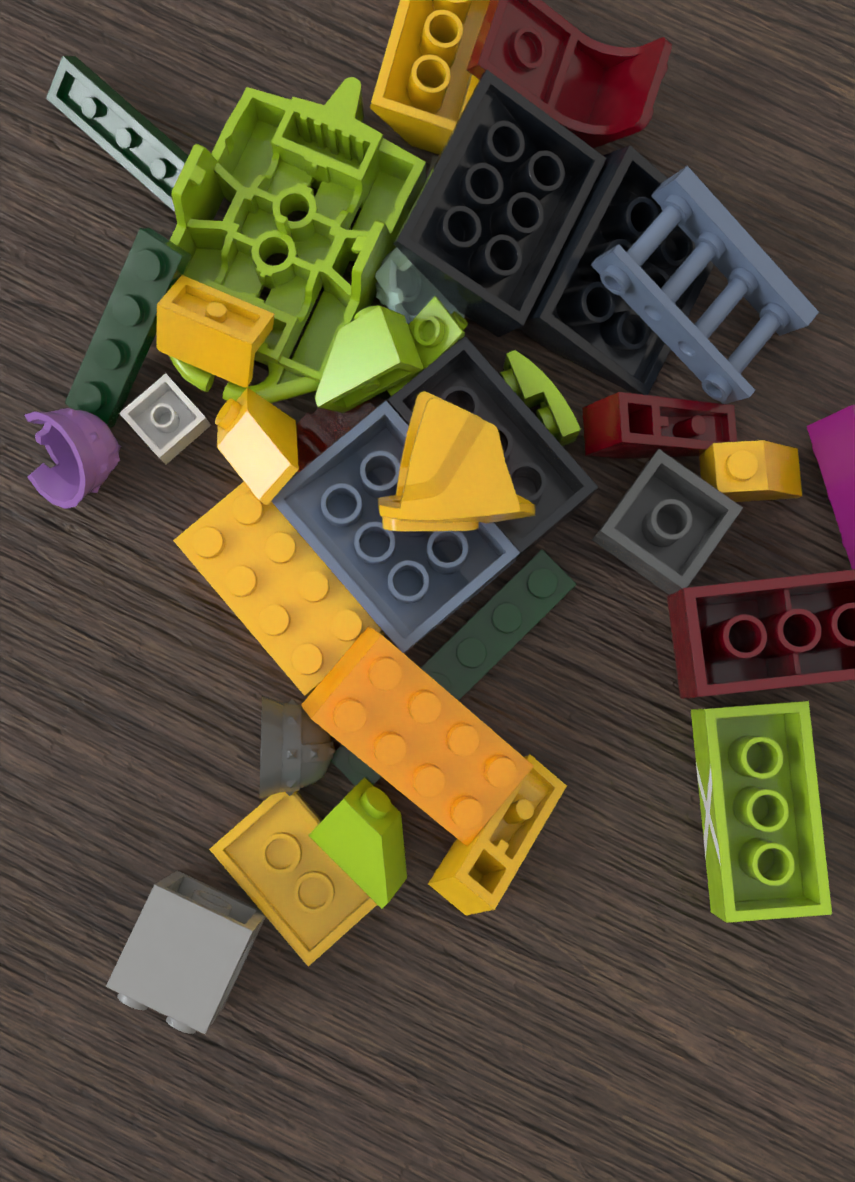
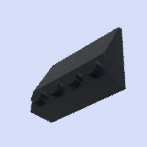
M486 70L477 83L393 244L459 312L499 338L524 325L607 158L489 70Z
M629 145L603 155L607 159L524 325L518 329L547 350L634 394L648 395L671 349L620 295L612 293L604 286L600 274L591 266L597 257L618 244L627 252L662 212L661 206L651 195L668 178ZM676 225L641 268L661 289L695 249V243ZM711 261L675 302V305L687 317L714 267Z

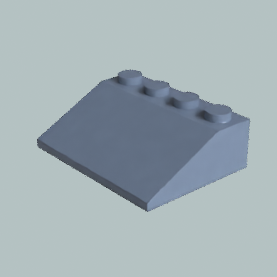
M385 401L288 481L271 502L402 653H405L512 565L520 552L494 522L486 524L479 522V528L470 531H389L382 528V516L379 513L378 498L396 495L399 468L408 430L406 422Z

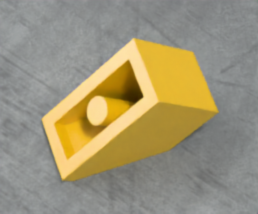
M247 387L237 401L232 398L229 399L217 414L215 424L218 425L217 448L256 498L265 505H268L299 470L296 420Z
M765 440L713 443L699 456L701 479L734 502L802 497L797 448Z

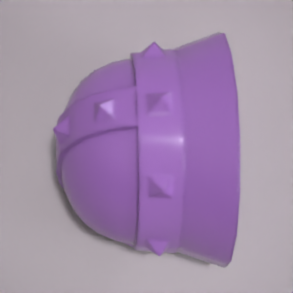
M70 408L51 412L35 411L25 414L24 416L28 422L44 424L43 428L36 433L35 439L40 445H45L50 457L56 464V466L49 468L42 463L27 476L38 493L51 504L64 509L76 507L90 492L98 493L100 486L120 461L119 450L121 446L107 424L92 413Z

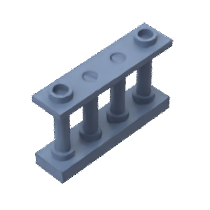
M686 166L662 182L651 195L661 206L662 212L626 252L618 244L597 257L591 266L600 274L604 286L612 293L620 295L702 382L703 390L713 399L720 401L722 404H727L749 398L754 393L755 389L741 373L775 332L781 336L807 327L819 311L695 173ZM678 225L695 243V249L660 289L641 266L675 226ZM711 261L727 278L728 285L697 322L693 324L675 305V302ZM744 297L759 313L760 320L729 358L726 359L708 338Z

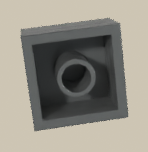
M658 449L643 467L592 541L671 595L689 586L743 507Z

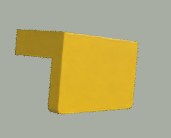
M181 275L157 303L156 347L166 355L246 388L253 378L255 353L273 330L275 314Z

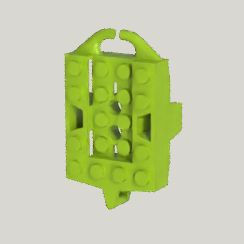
M354 77L346 78L325 105L297 97L288 99L246 87L241 99L227 120L212 153L206 147L195 144L172 189L171 195L177 225L169 241L192 255L183 275L275 314L273 330L255 353L254 359L268 366V376L263 382L254 386H248L249 389L270 403L317 391L338 329L354 321L355 314L360 310L371 306L377 293L375 284L378 281L375 278V274L381 267L387 254L396 248L393 243L426 182L425 161L383 138L382 133L363 123L362 88L360 81ZM311 187L318 189L315 197ZM225 197L231 203L223 221H214L213 219ZM359 207L362 208L352 230H349ZM300 210L308 213L300 221H288L287 218L293 211ZM275 253H283L288 256L279 265L272 266L265 263L267 258ZM349 261H356L352 269V283L350 285L342 276ZM264 286L271 289L266 301L259 298ZM323 286L324 291L291 360L289 357ZM169 356L174 367L186 381L205 392L211 389L215 375ZM229 381L224 389L222 398L226 401L231 398L237 401L246 388Z

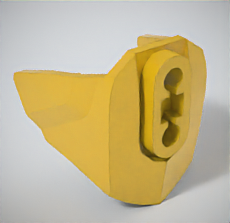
M426 391L420 392L415 401L405 438L396 495L378 498L379 513L382 516V528L389 531H470L478 529L479 522L486 524L535 516V505L515 492L505 462L497 427L481 417Z

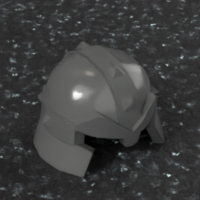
M262 695L259 799L279 792H286L291 796L295 791H299L300 788L315 784L326 774L335 752L334 739L308 716L301 704H297L293 699L286 703Z

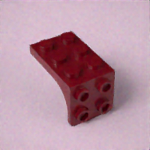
M490 0L467 71L480 80L482 74L489 70L589 146L596 148L638 133L648 125L653 116V105L661 81L668 69L667 62L671 53L672 43L666 38L661 37L638 47L611 46L588 37L542 0Z

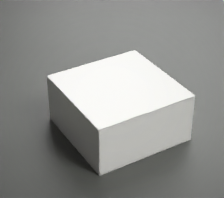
M166 373L119 413L165 464L169 463L211 426L207 418Z

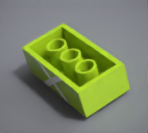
M809 701L691 709L711 913L726 923L832 915Z

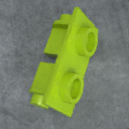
M436 296L408 324L424 369L451 348L458 340L462 339L465 336L463 330L468 326L467 321L459 313L454 311L450 314ZM419 373L387 390L392 397Z

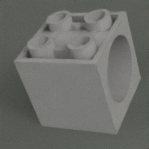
M175 871L154 884L106 987L118 992L117 998L131 1008L147 1010L149 1007L166 1015V1022L181 1032L194 1034L197 1030L206 1034L224 1008L266 916L258 908L180 871Z

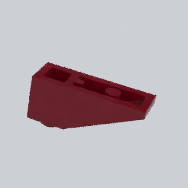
M617 392L582 407L585 456L622 459L651 458L658 449L670 457L700 456L713 443L737 442L734 405Z

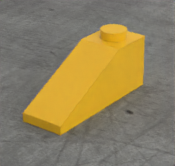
M530 754L524 758L534 767L468 847L456 839L428 883L429 886L466 916L496 909L567 787L566 784Z

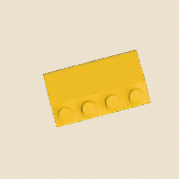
M400 0L370 109L411 146L438 155L441 154L479 82L478 78L467 71V67L490 0Z

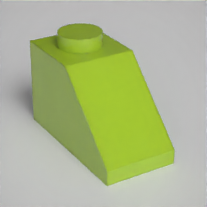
M370 306L356 313L354 321L338 329L315 395L317 407L345 413L424 370L404 315L383 306Z
M364 777L308 836L383 909L407 879L401 812L391 804L388 796L382 790L374 787Z

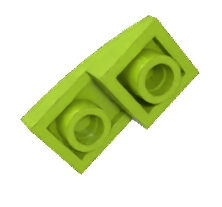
M514 350L506 353L504 371L500 372L499 375L528 408L540 406V409L536 410V417L562 446L574 442L581 428L566 400L553 382L533 362L518 351Z

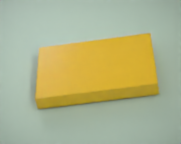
M297 791L291 796L286 792H279L270 795L209 850L305 964L310 966L377 904L308 836L322 820Z

